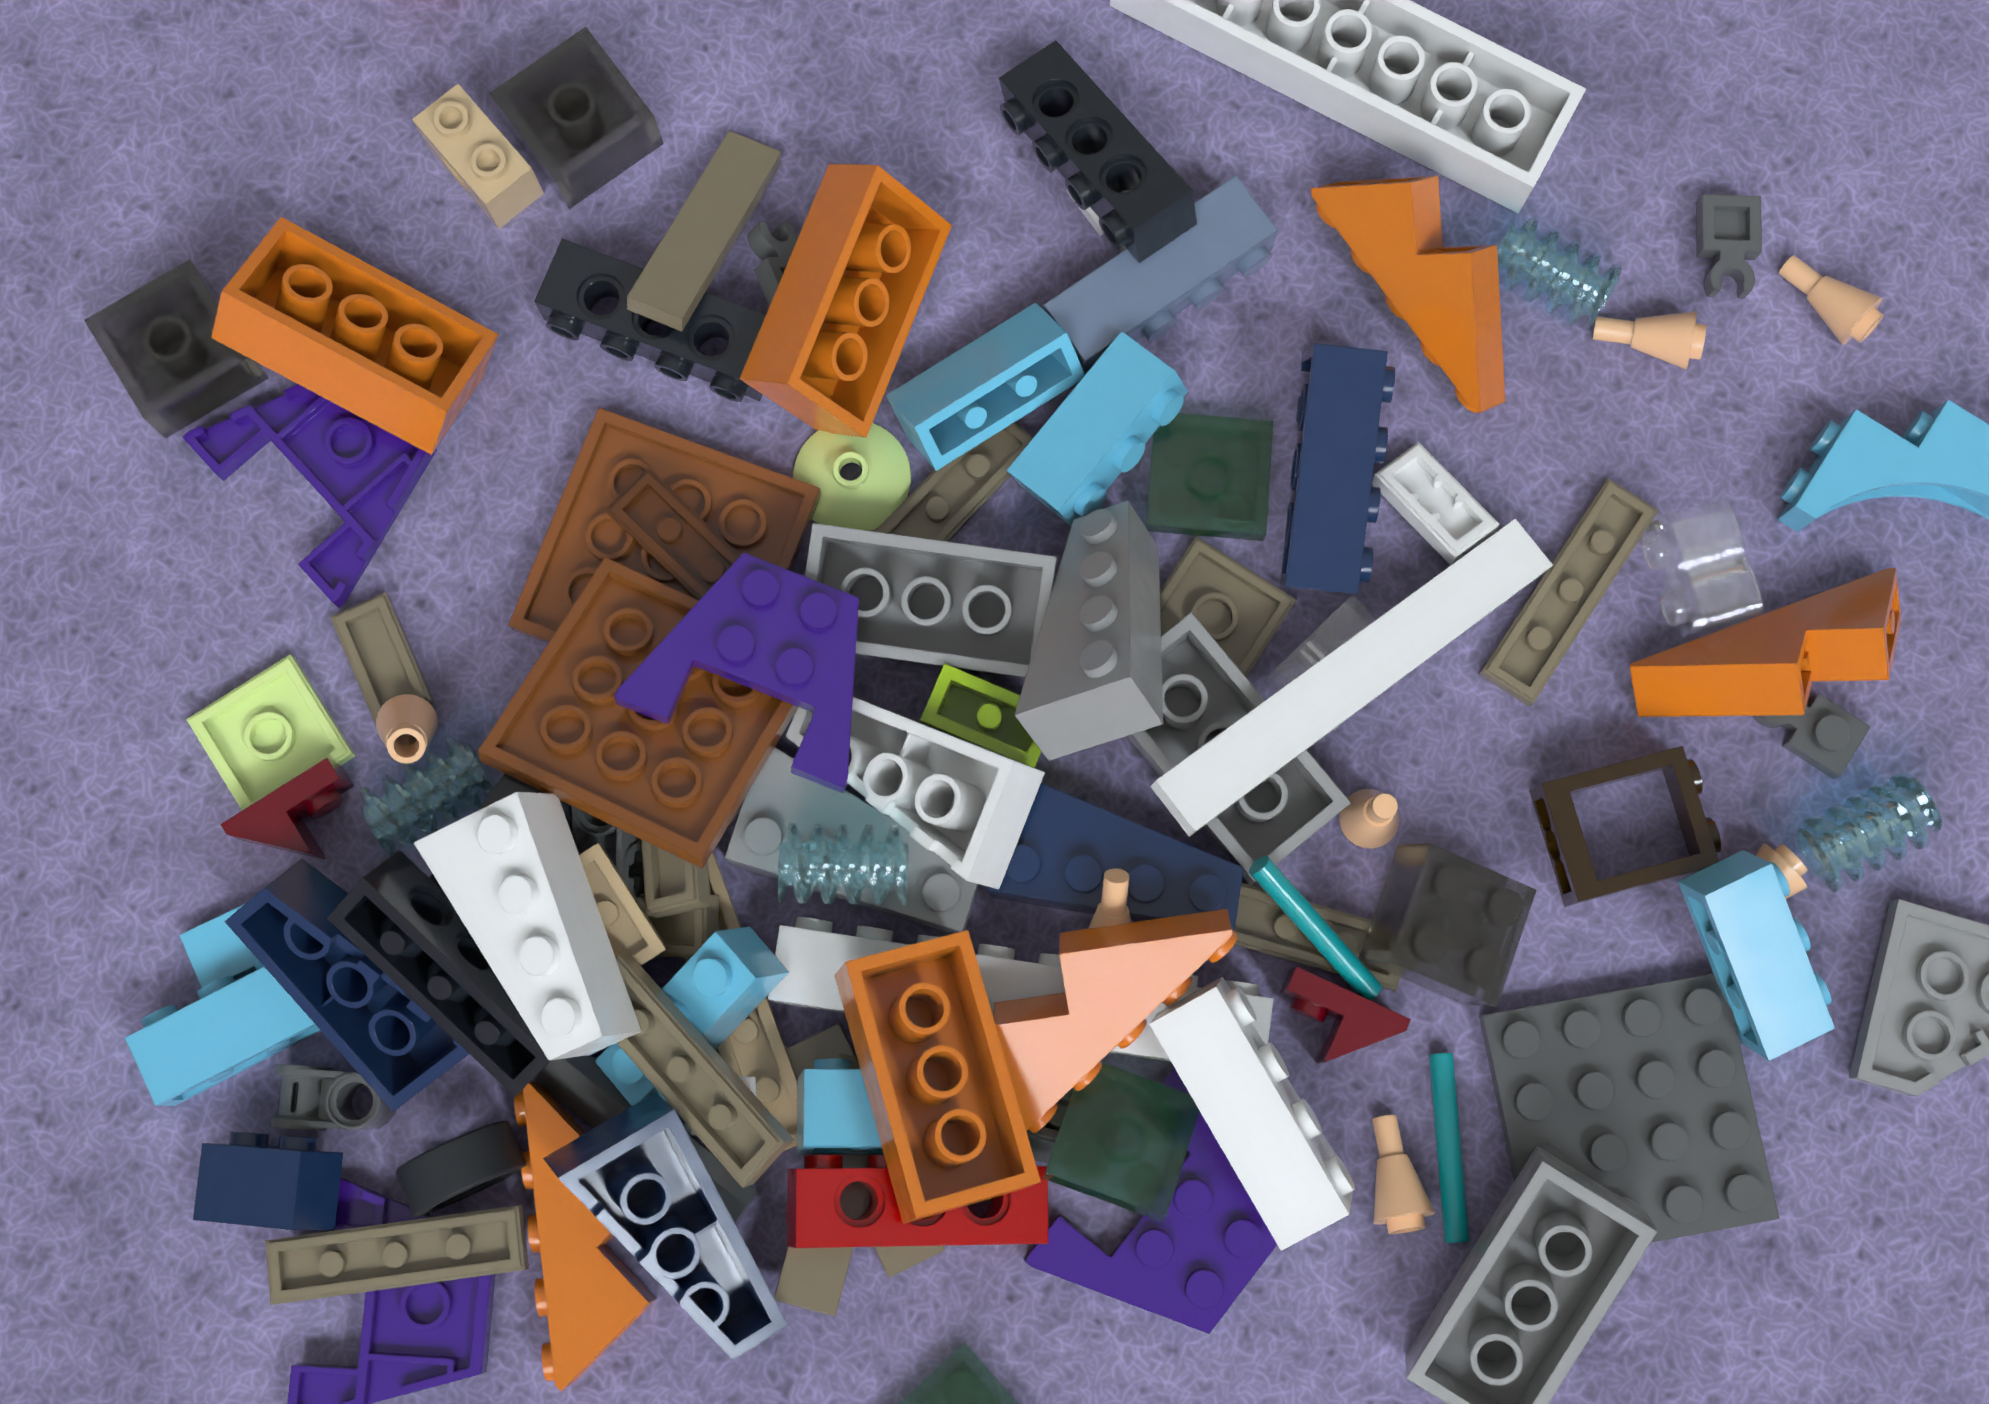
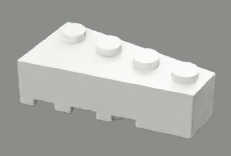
M853 697L847 783L866 797L865 800L882 814L890 816L910 832V836L923 847L935 852L950 864V868L966 881L999 889L1045 772ZM800 707L796 710L786 737L798 747H800L814 714Z
M515 792L414 842L549 1061L590 1055L642 1032L558 797L548 793Z
M1221 977L1158 1012L1151 1021L1150 1026L1282 1251L1348 1216L1355 1185L1344 1163L1335 1154L1324 1137L1320 1123L1312 1108L1305 1099H1300L1287 1079L1289 1072L1278 1050L1271 1042L1265 1044L1252 1024L1257 1018L1249 1000L1238 986L1231 990L1224 978Z

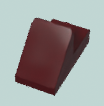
M326 758L220 825L226 835L245 842L326 859L302 818L309 815L311 819H316L332 812L343 803L344 799L341 794L354 785L340 764Z
M1299 967L1289 970L1280 993L1293 998L1289 1007L1291 1010L1309 1019L1324 1023L1327 1014L1336 1018L1316 1062L1317 1064L1333 1060L1405 1032L1411 1019Z

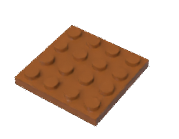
M598 408L508 626L513 631L549 643L605 557L694 598L606 512V509L648 468L740 556L746 553L790 571L793 568L815 513L821 490L816 486Z
M605 557L480 746L478 754L480 762L544 793L554 794L559 800L703 869L798 707L698 667L693 668L669 724L616 704L614 697L618 688L699 600Z

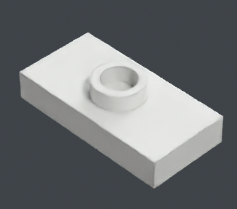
M1419 442L1374 474L1372 485L1380 487L1381 494L1450 566L1497 532L1500 524Z

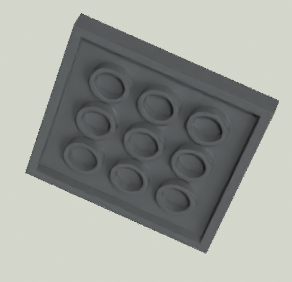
M1714 974L1479 1016L1513 1181L1518 1177L1536 1146H1539L1647 1212L1658 1231L1651 1243L1780 1219L1733 1012Z

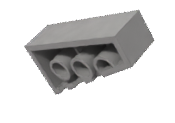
M1129 500L1104 509L1094 510L1085 516L1074 519L1015 712L1016 718L1049 761L1163 724L1159 547Z
M777 748L773 749L744 798L725 855V859L731 865L949 934L965 931L980 884L966 881L950 868L951 865L935 852L927 850L910 836V832L895 820L882 814L845 790L843 794L792 774L791 766L794 759Z

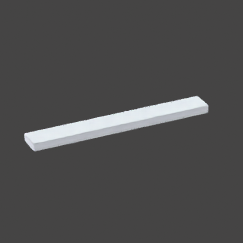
M1514 519L1158 778L1150 787L1190 837L1545 573L1553 564L1520 523Z

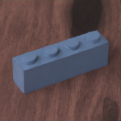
M1237 175L1194 203L1197 225L1140 263L1126 249L1044 304L1043 310L1068 333L1085 375L1121 331L1136 342L1144 336L1149 342L1154 341L1176 324V314L1191 304L1196 309L1205 307L1224 291L1225 287L1222 283L1238 272H1241L1244 277H1248L1261 269L1271 259L1272 254L1270 251L1272 250L1278 229Z

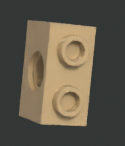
M456 84L412 119L427 147L498 229L544 194L532 167L459 84Z

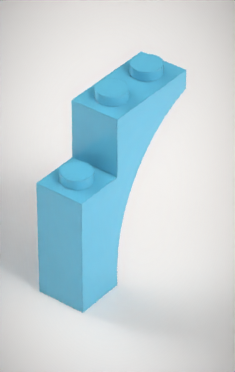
M1949 399L1930 414L1923 410L1920 411L1909 424L1902 437L1857 409L1838 424L1830 420L1817 435L1810 447V450L1818 456L1809 470L1806 471L1799 468L1783 489L1780 498L1786 501L1787 505L1777 519L1794 531L1799 532L1815 519L1851 503L1883 497H1917L1955 505L1989 520V424Z

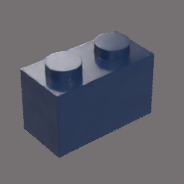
M230 1132L229 1144L202 1143L193 1220L285 1230H335L343 1152L317 1150L318 1138L279 1136L278 1147L268 1146L269 1134Z

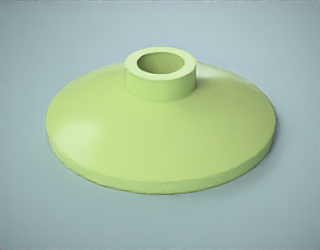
M872 423L867 438L832 434L820 430L815 432L799 451L794 465L793 478L820 488L821 495L812 518L817 524L874 531L908 497L911 485V470L906 452L899 441L886 429ZM848 463H856L862 468L861 475L852 481L845 480L840 476L841 468Z

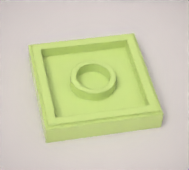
M291 654L186 719L241 810L246 809L326 758L343 765L356 756L300 664Z

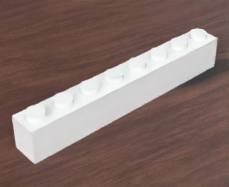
M796 917L795 927L782 925L779 927L775 956L789 973L769 993L768 1000L774 1003L845 1013L834 976L846 961L910 944L892 942L894 932L891 930L857 926L856 936L831 933L833 922ZM918 935L917 943L939 937ZM979 944L978 953L975 955L992 1014L994 1013V1002L1065 992L1059 955L1040 953L1038 963L1014 960L1015 949ZM1191 975V985L1176 1002L1201 989L1197 987L1198 976ZM1225 980L1231 990L1238 986L1243 991L1257 1018L1252 1024L1264 1043L1268 1044L1274 998L1258 996L1259 985ZM1161 1003L1145 1018L1147 1020L1146 1027L1132 1044L1124 1049L1117 1045L1109 1053L1171 1062L1150 1026L1155 1015L1169 1006Z

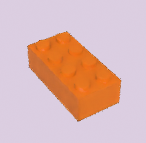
M828 164L742 371L740 380L817 431L867 438L952 225L879 165Z
M280 217L221 291L211 338L432 455L483 378L499 334L289 220Z
M966 930L846 961L834 976L903 1224L1022 1190L1041 1182L969 931Z

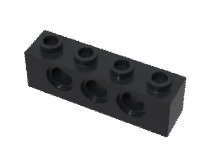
M1056 40L999 77L1005 101L1000 105V111L1010 129L1016 135L1024 132L1031 139L1033 150L1044 168L1051 173L1056 169L1066 179L1067 190L1075 203L1082 210L1090 207L1099 217V224L1103 233L1115 248L1120 249L1122 246H1125L1140 263L1197 225L1192 189Z
M563 238L561 239L534 301L543 319L547 321L545 326L549 330L570 340H579L581 334L601 341L600 347L604 351L623 360L632 361L635 354L656 362L654 366L656 370L679 381H687L689 375L711 383L709 386L710 390L731 401L742 402L744 396L758 401L761 400L763 394L740 380V376L765 319V314L705 292L682 332L671 327L669 331L662 335H650L645 330L652 319L627 310V296L644 269ZM615 297L619 299L616 308L608 314L598 315L591 312L594 304L601 298ZM721 337L729 341L727 348L719 355L706 356L699 352L702 344L710 338Z
M398 850L365 875L327 917L333 925L514 1097L550 1062L446 894L402 851Z

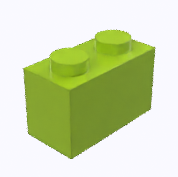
M944 663L920 719L922 724L1032 768L1036 767L1042 752L1015 716L1020 695Z

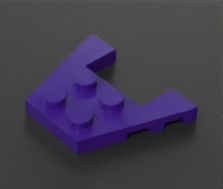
M299 384L285 389L286 394L255 408L248 405L230 413L231 418L206 429L203 426H199L182 436L223 481L267 443L272 441L344 520V524L298 565L338 608L347 601L437 451L435 449L433 454L430 455Z
M743 553L618 688L614 697L615 702L620 706L669 724L693 668L698 667L810 711L814 714L792 763L791 773L844 794L848 780L859 598Z
M1173 1068L1139 1111L1140 1114L1189 1153L1170 1180L1112 1255L1109 1256L1058 1215L1048 1228L1049 1244H1036L1024 1261L1035 1269L1210 1334L1277 1246V1243L1179 1074Z
M341 1177L335 1230L325 1231L351 1229L435 1216L426 1214L415 1217L409 1205ZM496 1274L366 1292L358 1367L308 1363L291 1365L287 1404H371L487 1372Z

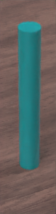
M1268 856L1258 858L1249 868V873L1359 996L1368 1000L1375 998L1380 993L1382 984Z
M1453 1053L1428 1054L1444 1243L1469 1242Z

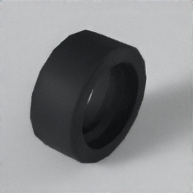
M498 1121L465 1133L416 1156L398 1167L396 1175L413 1215L418 1217L461 1201L511 1177L526 1166V1161L509 1122Z

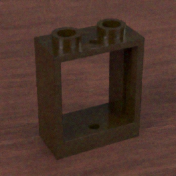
M1683 746L1544 782L1529 791L1565 907L1701 871L1719 862L1717 853L1721 851L1720 834L1712 818L1705 817L1698 795L1702 793L1703 789L1702 778L1696 763L1692 759L1686 758ZM1663 770L1689 856L1597 881L1571 794Z

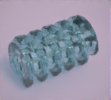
M1532 217L1520 228H1516L1515 219L1497 249L1498 271L1500 272L1502 269L1507 270L1504 288L1511 291L1525 280L1528 283L1524 300L1531 303L1543 292L1548 293L1545 308L1547 313H1554L1566 303L1569 305L1566 323L1572 326L1583 316L1587 315L1590 317L1588 330L1617 284L1622 267L1613 264L1600 275L1598 274L1601 255L1593 252L1581 263H1578L1580 243L1573 240L1561 251H1557L1558 231L1552 229L1540 240H1537L1536 232L1539 220Z
M450 735L445 738L449 754L447 758L443 759L430 748L424 751L427 770L422 772L412 763H403L405 783H398L387 773L382 775L381 778L385 792L383 796L378 797L366 786L360 788L363 815L375 838L389 857L397 852L394 839L406 848L412 849L415 847L414 842L418 841L415 826L427 835L438 831L437 813L448 822L454 823L458 821L461 817L458 800L474 811L481 807L479 788L490 794L496 786V782L486 765L480 762L479 755L472 746H464Z
M1901 772L1891 776L1887 784L1878 783L1869 787L1866 795L1856 794L1847 798L1845 805L1836 804L1827 808L1823 816L1814 815L1805 819L1802 828H1798L1796 835L1802 855L1809 868L1827 889L1837 892L1843 886L1839 870H1842L1852 881H1859L1864 878L1861 859L1873 870H1881L1885 868L1886 864L1883 848L1892 858L1901 860L1907 856L1904 838L1916 849H1923L1928 846L1929 842L1925 827L1937 832L1941 830L1942 819L1935 802L1922 783L1913 775Z
M789 823L779 849V903L783 902L789 886H792L798 903L807 904L814 887L818 886L824 904H833L840 887H843L849 904L858 905L865 887H869L876 905H884L890 889L895 888L900 905L907 906L909 844L903 842L898 825H891L884 843H878L872 825L866 824L859 842H853L847 824H840L833 842H827L821 824H814L808 841H801L796 823Z

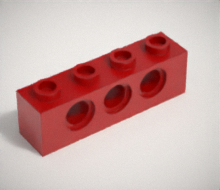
M843 1155L804 1156V1168L787 1169V1246L793 1248L1049 1244L1048 1166H1037L1041 1182L1022 1190L992 1198L989 1210L982 1216L976 1217L967 1206H963L903 1224L884 1155H867V1168H843ZM853 1182L861 1183L869 1194V1206L866 1212L856 1219L847 1217L840 1205L842 1191Z

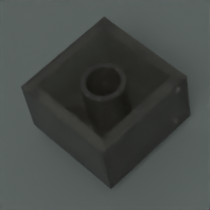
M587 27L489 93L504 124L569 209L664 144L655 116Z
M191 259L84 320L144 420L165 438L170 437L269 379L261 364L211 338L220 298L211 283Z
M1431 843L1398 845L1358 958L1362 962L1461 1004L1497 1007L1537 890Z

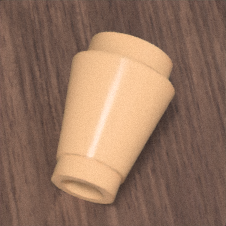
M403 694L389 699L382 705L376 717V729L394 760L400 763H413L422 757L425 749L436 735L438 717L432 705L425 699L416 695Z

